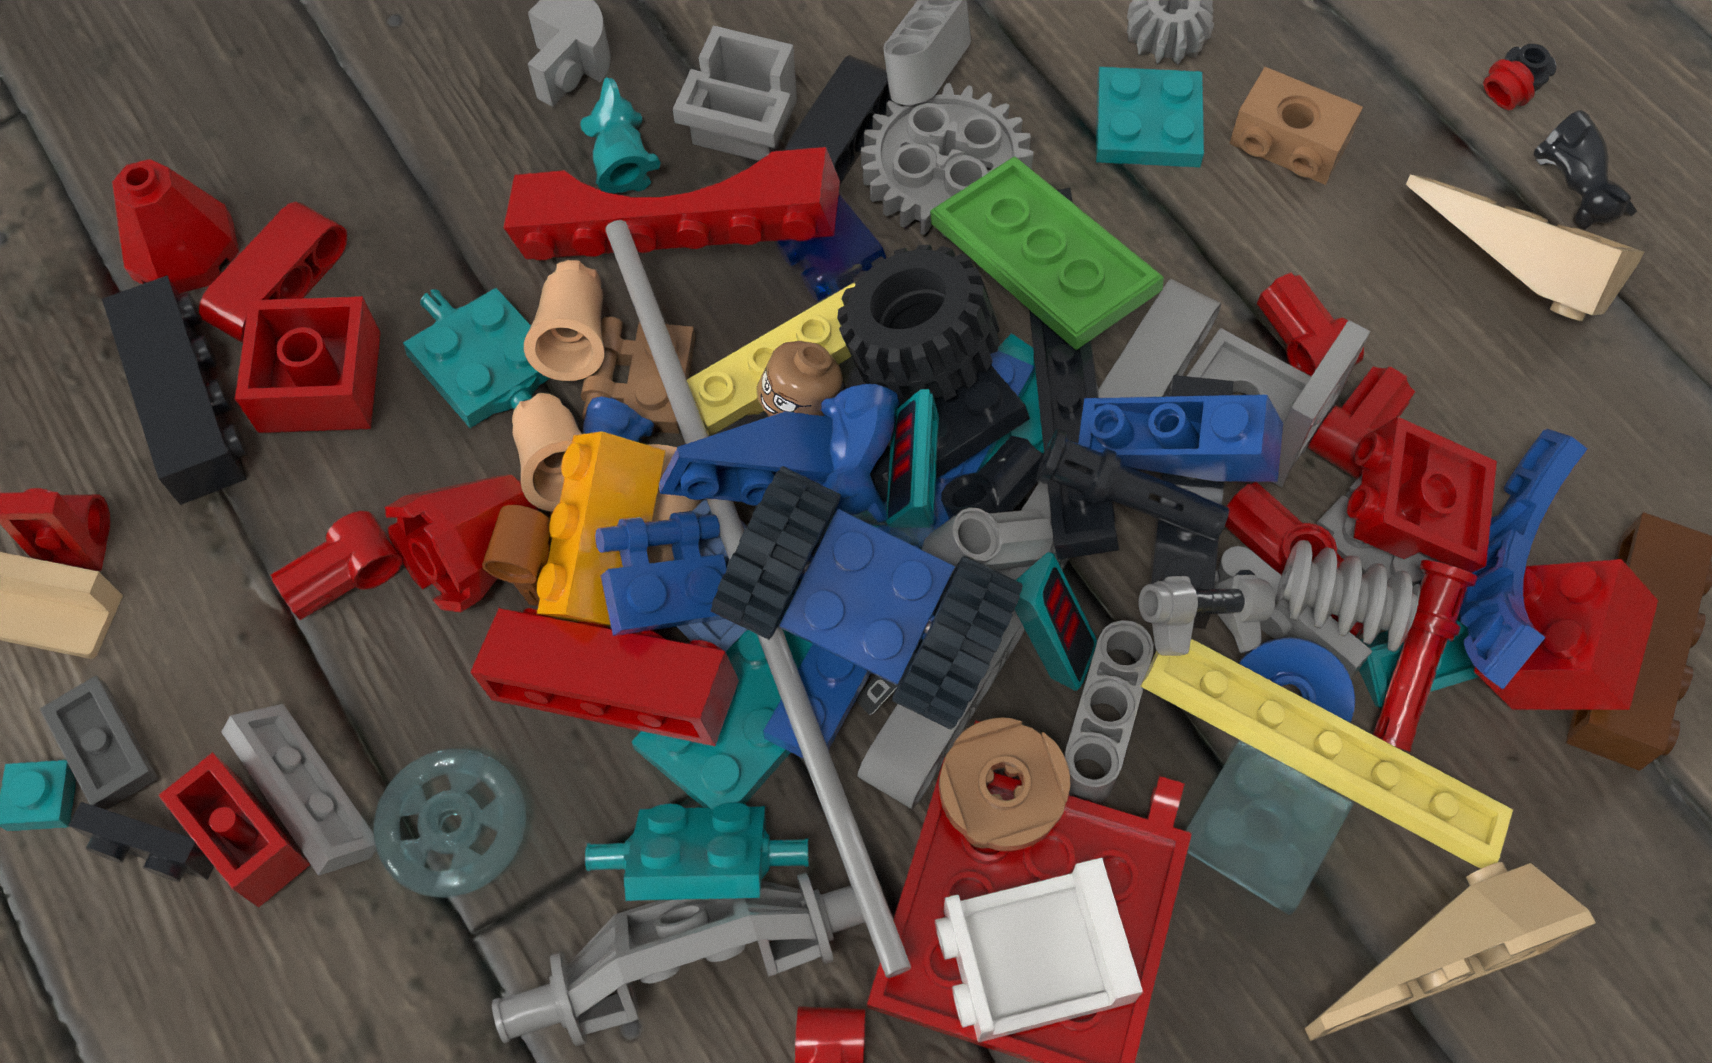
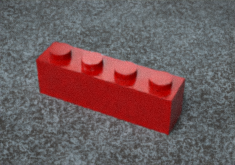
M498 608L470 671L493 701L716 746L739 682L726 652L713 643L703 640H692L689 644L666 640L661 635L652 631L613 636L612 629L605 625L559 620L537 614V609L532 608L524 609L523 613Z

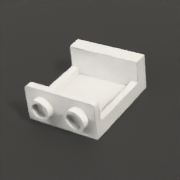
M1102 858L1076 864L1071 874L960 901L959 895L946 897L943 910L945 917L935 919L937 936L944 960L956 957L963 983L952 986L961 1026L963 1028L974 1025L978 1043L1131 1004L1143 992Z

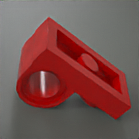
M30 488L24 492L0 493V525L30 558L93 571H102L111 526L109 507L103 496L100 494L60 495L58 492L42 488Z

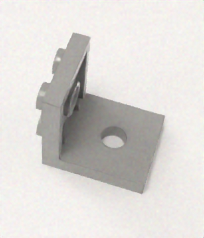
M1348 320L1311 377L1220 328L1187 376L1234 381L1233 392H1242L1247 395H1268L1283 422L1278 482H1272L1282 488L1293 466L1301 454H1304L1324 418L1335 406L1371 331Z

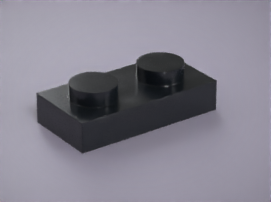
M84 802L79 804L68 825L90 839L85 848L86 850L118 863H123L127 854L146 859L143 866L145 870L172 881L180 882L184 873L208 880L214 868V865L191 837Z

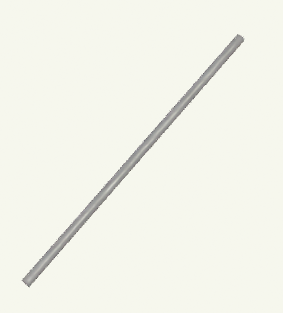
M623 220L613 221L607 225L606 233L685 444L706 438L708 434L628 225ZM706 498L711 513L718 518L720 525L719 534L730 561L744 532L741 520L733 501ZM778 626L770 640L758 635L759 641L885 976L890 978L900 975L911 969L909 959L785 635Z

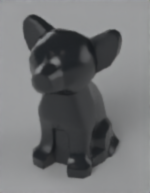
M1578 110L1564 119L1534 150V156L1540 165H1556L1562 171L1568 188L1582 196L1580 208L1575 216L1576 224L1580 228L1585 230L1596 222L1608 224L1620 219L1624 213L1633 216L1637 212L1630 201L1631 196L1620 185L1608 180L1609 156L1606 142L1589 114L1583 110Z

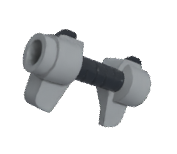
M1240 570L1234 577L1215 584L1214 589L1198 590L1194 589L1189 577L1180 576L1177 571H1167L1159 581L1144 586L1139 595L1140 613L1145 621L1152 623L1155 648L1162 656L1188 654L1194 617L1198 614H1218L1234 635L1240 653L1256 649L1261 644L1260 622L1269 619L1275 607L1273 588L1266 580L1257 579L1251 570Z

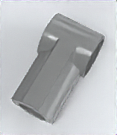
M967 508L931 532L925 538L922 550L955 566V568L964 555L994 570L1032 566L1043 555L1050 552L1053 532L1049 518L1042 517L1037 509L989 514L978 508Z

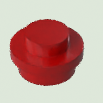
M1505 59L1496 61L1490 67L1489 75L1483 81L1484 89L1490 99L1506 110H1512L1517 105H1526L1535 95L1533 74L1519 61L1511 62Z

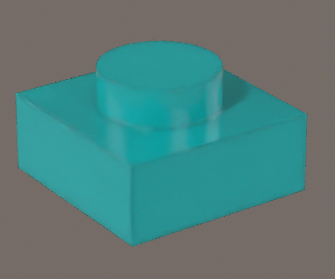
M67 760L5 764L0 793V827L6 831L70 827L68 825L71 822L76 778Z

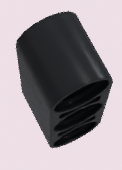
M851 55L845 57L792 135L785 151L826 147L841 185L861 154V147H864L865 130H873L874 114L885 116L886 103L889 100L892 101L889 94L886 69Z

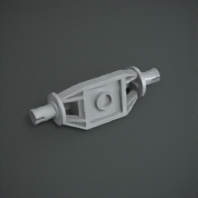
M803 872L797 874L800 889L761 880L760 898L658 900L614 914L569 964L562 951L551 954L552 975L549 977L550 983L502 999L492 1000L493 1016L502 1042L506 1043L513 1038L561 1023L564 1029L567 1028L576 1047L586 1044L587 1034L639 1020L638 1000L633 981L640 979L642 983L660 982L675 975L680 970L681 965L703 958L710 962L727 960L740 954L745 949V944L758 941L768 977L821 957L824 964L834 962L829 941L834 940L833 933L865 923L853 888L849 885L821 895L818 889H812L807 873ZM768 940H779V941H775V942L769 943ZM615 990H617V992H618L617 994H614V995H612V996L606 997V996H608L609 994H611L612 992H614Z

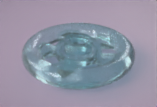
M455 748L435 751L416 759L404 767L383 792L374 818L373 831L376 850L388 873L404 887L419 894L433 897L464 895L491 882L514 858L521 844L525 829V802L522 791L514 776L494 758L468 749ZM447 775L452 787L451 790L440 792L426 800L421 786L436 777ZM480 781H483L496 796L484 809H480L476 801L467 794ZM419 814L417 825L420 837L414 840L401 841L399 830L401 816ZM460 815L462 822L456 831L452 833L442 832V824L447 817ZM482 826H487L498 833L489 849L483 855H480L469 849V847L478 838ZM430 850L441 854H454L449 871H435L424 867Z

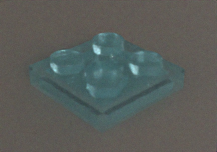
M1239 740L1186 830L1192 833L1187 853L1288 915H1291L1298 907L1354 803L1303 773Z

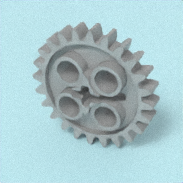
M950 83L945 84L942 94L934 95L923 103L900 106L889 100L886 103V116L874 114L873 130H865L864 147H861L863 184L870 185L871 201L883 200V214L885 216L900 211V226L903 228L914 219L920 221V234L925 235L932 226L930 210L1010 158L1017 157L1032 170L1033 151L1029 150L1030 133H1021L1023 122L1021 117L1008 119L1009 104L1005 103L992 108V94L989 92L979 100L973 99L972 86H967L961 95H954Z

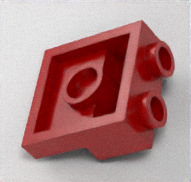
M1396 417L1375 431L1366 434L1359 442L1354 458L1355 463L1363 467L1362 482L1352 493L1347 505L1348 516L1356 520L1354 538L1402 559L1420 552L1470 573L1486 567L1497 461L1400 417Z

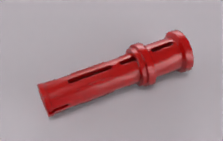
M1431 560L1421 561L1419 570L1424 573L1420 585L1417 611L1405 637L1400 657L1384 699L1385 702L1380 717L1372 735L1396 748L1411 752L1417 732L1416 729L1421 714L1424 711L1446 642L1453 641L1454 636L1459 635L1461 626L1456 623L1467 587L1475 586L1478 576L1468 571Z

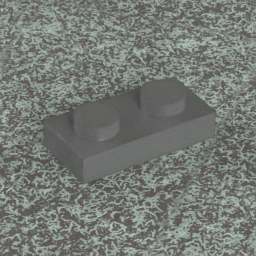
M97 675L40 708L46 723L90 805L108 810L158 779L107 684Z

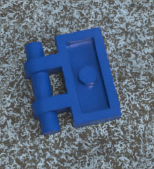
M686 511L672 513L669 520L644 523L642 518L635 517L620 519L617 526L597 528L595 540L598 551L600 553L619 551L623 566L608 569L600 575L613 636L725 619L711 612L712 602L718 591L717 588L727 571L724 554L701 557L698 545L699 540L718 538L720 525L716 515L696 516L694 512ZM671 544L674 556L673 561L649 564L647 547Z

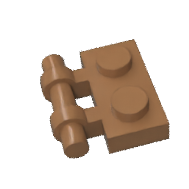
M604 317L601 321L604 359L600 368L583 381L581 399L585 402L582 418L585 419L586 410L592 398L608 397L628 405L643 418L651 420L655 424L653 432L679 434L678 422L640 322L635 341L623 340L621 338L623 322L615 317ZM665 324L685 377L689 379L696 339L694 327ZM615 365L630 366L627 384L612 381Z

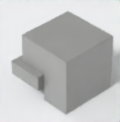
M713 25L699 55L701 71L690 70L673 107L674 121L677 124L690 127L692 143L694 145L759 161L769 153L777 150L797 102L793 45Z

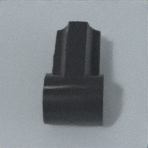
M1011 435L978 473L964 474L953 479L945 486L941 492V501L948 519L967 508H978L989 514L1011 512L1037 483L1036 476L1044 453L1033 447L1028 439Z

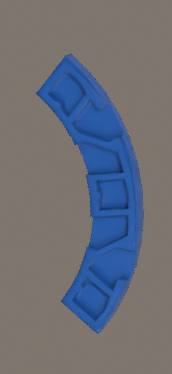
M1550 429L1542 431L1504 486V491L1511 496L1501 513L1491 517L1486 567L1473 572V574L1478 576L1476 584L1473 587H1467L1460 608V622L1468 627V637L1464 639V646L1469 658L1485 677L1502 689L1505 688L1546 638L1535 629L1525 609L1523 582L1526 562L1539 525L1549 505L1573 467L1588 449L1572 436Z

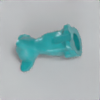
M609 77L604 79L600 99L593 108L591 115L582 118L580 126L586 135L597 137L593 149V163L597 174L596 184L599 189L612 194L630 190L639 192L645 190L651 184L650 178L646 174L648 171L659 169L661 161L657 155L649 154L645 150L641 133L636 130L642 123L641 113L634 111L631 102L620 96L615 80Z

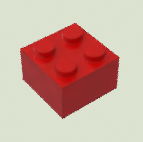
M363 296L249 300L235 400L258 433L371 429L381 332Z
M1622 559L1526 566L1523 582L1525 609L1535 629L1546 638L1504 689L1485 677L1476 667L1474 672L1512 710H1630L1658 599Z

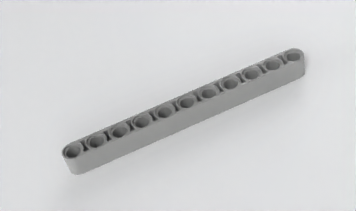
M1170 279L1098 389L1099 398L1169 397L1173 375L1183 376L1211 330L1222 303ZM1039 482L1021 511L1037 509L1039 514L1044 518H1049L1051 523L1048 485ZM1052 542L1050 552L1053 553L1057 559V555L1054 548V542ZM1070 558L1057 559L1062 570ZM1031 566L996 571L1016 580ZM1015 610L1012 612L1011 621L1004 631L1002 641L989 663L990 666L984 678L981 679L971 702H968L967 708L956 726L950 730L897 704L866 753L858 771V778L910 809L916 807L940 770L944 757H946V754L953 747V743L964 731L1025 632Z

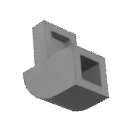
M539 0L528 12L536 46L540 51L528 63L537 98L553 107L567 92L572 91L578 85L583 74L601 82L609 69L611 56L602 12L594 0Z

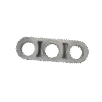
M917 0L885 42L883 51L889 94L892 101L903 105H914L931 99L937 93L971 42L967 0Z
M1120 620L1113 622L1105 627L1100 634L1064 753L1070 773L1069 796L1096 804L1109 797L1122 768L1144 689L1140 686L1153 656L1154 644L1150 634L1143 626L1133 621ZM1115 649L1124 650L1134 657L1136 663L1128 666L1120 665L1109 657L1108 652ZM1100 703L1109 704L1119 712L1121 719L1113 722L1103 721L1092 712L1091 707ZM1083 759L1093 760L1101 765L1105 776L1097 780L1087 779L1078 773L1074 763Z

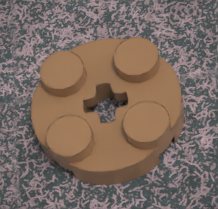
M992 718L976 723L960 734L953 743V747L946 754L939 778L941 804L954 828L962 833L966 840L975 847L991 848L998 851H1014L1032 846L1046 837L1063 815L1070 791V773L1066 759L1053 739L1044 732L1039 734L1033 728L1022 725V721L1011 718ZM1004 768L1008 777L1019 776L1022 785L1014 789V799L1005 801L1000 794H990L986 785H989L994 780L993 770Z

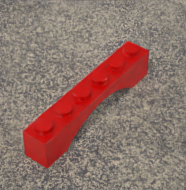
M826 147L771 152L748 169L720 183L693 192L665 197H628L603 192L580 182L565 170L514 175L503 228L524 258L535 260H549L552 257L578 255L595 257L604 253H614L606 233V227L616 220H623L627 223L639 253L684 247L700 249L711 245L737 243L753 245L764 241L790 239L806 241L811 238L834 236L840 180Z

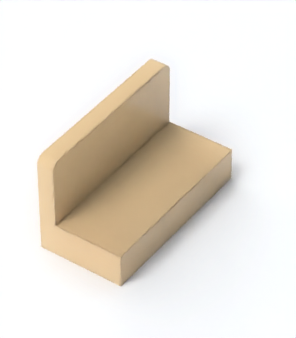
M0 552V640L88 659L95 658L98 655L123 595L98 571Z

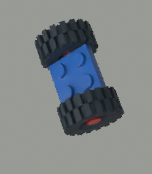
M782 466L764 492L761 502L758 503L750 523L739 540V545L727 565V571L717 588L718 591L713 599L711 612L768 640L772 638L779 626V628L895 685L898 684L892 699L893 702L950 730L953 729L958 720L963 716L968 702H971L981 679L984 678L990 666L989 663L994 653L997 652L1004 631L1013 616L1012 612L1018 604L1019 595L1023 588L1022 583L965 555L962 556L955 568V566L840 509H837L835 513L841 494Z

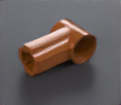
M507 505L502 507L499 512L482 566L490 575L513 583L529 605L538 606L540 598L537 594V581L542 568L547 564L551 547L549 544L551 536L549 532L550 518L528 507Z

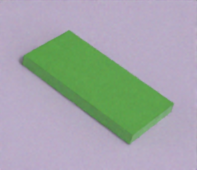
M1015 156L930 210L931 224L1075 350L1085 345L1163 290L1164 277Z

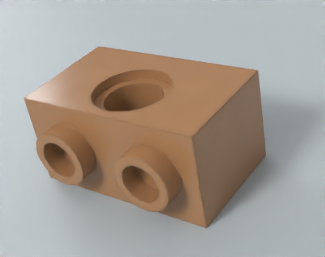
M1264 67L1238 112L1229 144L1244 150L1252 156L1261 157L1287 168L1299 176L1307 177L1326 185L1351 140L1363 106Z

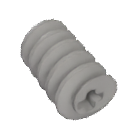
M1300 540L1292 548L1278 586L1275 606H1278L1282 599L1289 600L1290 620L1294 621L1299 618L1307 606L1314 608V627L1319 629L1322 628L1332 614L1337 615L1339 635L1344 637L1356 622L1363 623V643L1369 645L1381 629L1388 631V651L1396 652L1404 641L1415 618L1420 597V585L1418 583L1413 587L1411 576L1408 572L1402 570L1395 572L1387 581L1386 568L1383 564L1379 563L1371 564L1362 574L1361 560L1354 555L1347 556L1337 568L1336 552L1328 547L1322 549L1312 561L1311 544L1309 541Z

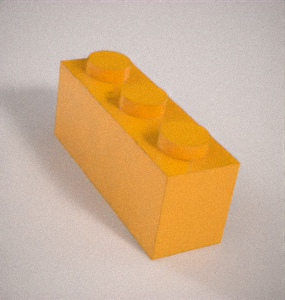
M603 431L573 435L572 443L566 449L562 460L561 470L565 478L560 503L553 510L549 523L552 542L548 561L542 568L537 581V594L540 598L537 614L576 623L582 621L605 625L611 629L600 575L608 569L623 566L619 551L604 553L598 551L595 533L597 528L617 526L620 519L640 517L644 523L652 522L665 450Z

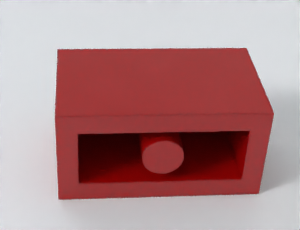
M213 752L158 795L229 886L258 908L311 865L240 776Z

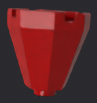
M147 159L127 164L112 181L124 268L132 280L144 284V281L150 282L167 275L179 294L210 286L221 274L218 267L227 257L231 263L239 253L233 218L227 207L172 169Z
M500 475L409 494L385 507L386 518H397V522L388 527V534L392 544L401 556L402 562L411 578L422 590L433 584L441 592L440 595L432 599L441 610L463 612L480 601L498 579L483 569L482 563L501 508L507 505H519L537 511L540 509L528 501L522 491L521 480L518 481L513 475Z

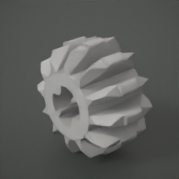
M1132 0L1127 13V19H1129L1127 27L1128 41L1137 44L1138 55L1154 54L1157 64L1164 57L1171 58L1177 65H1179L1184 56L1196 58L1203 45H1206L1207 40L1211 38L1214 26L1212 22L1213 0Z

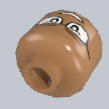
M804 341L785 342L773 351L756 388L757 399L768 417L785 411L825 416L821 411V403L824 399L835 398L839 394L843 383L841 368L834 357L819 344Z

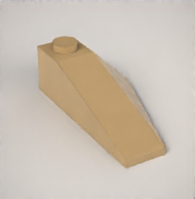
M1410 174L1406 183L1410 189L1536 294L1553 300L1550 310L1575 320L1583 321L1586 313L1590 315L1605 314L1644 254V251L1576 227L1570 228L1560 224L1554 226L1547 223L1548 220L1538 214L1511 206H1505L1504 208L1496 205L1497 201L1425 176Z
M1503 862L1489 865L1468 875L1466 879L1470 886L1451 900L1304 1029L1309 1040L1312 1041L1544 954L1594 925L1596 922L1585 906L1530 863L1507 871Z

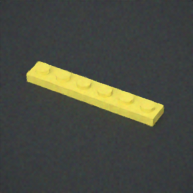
M1193 639L1190 641L1189 652L1185 655L1162 656L1156 651L1140 687L1480 869L1498 863L1513 809Z

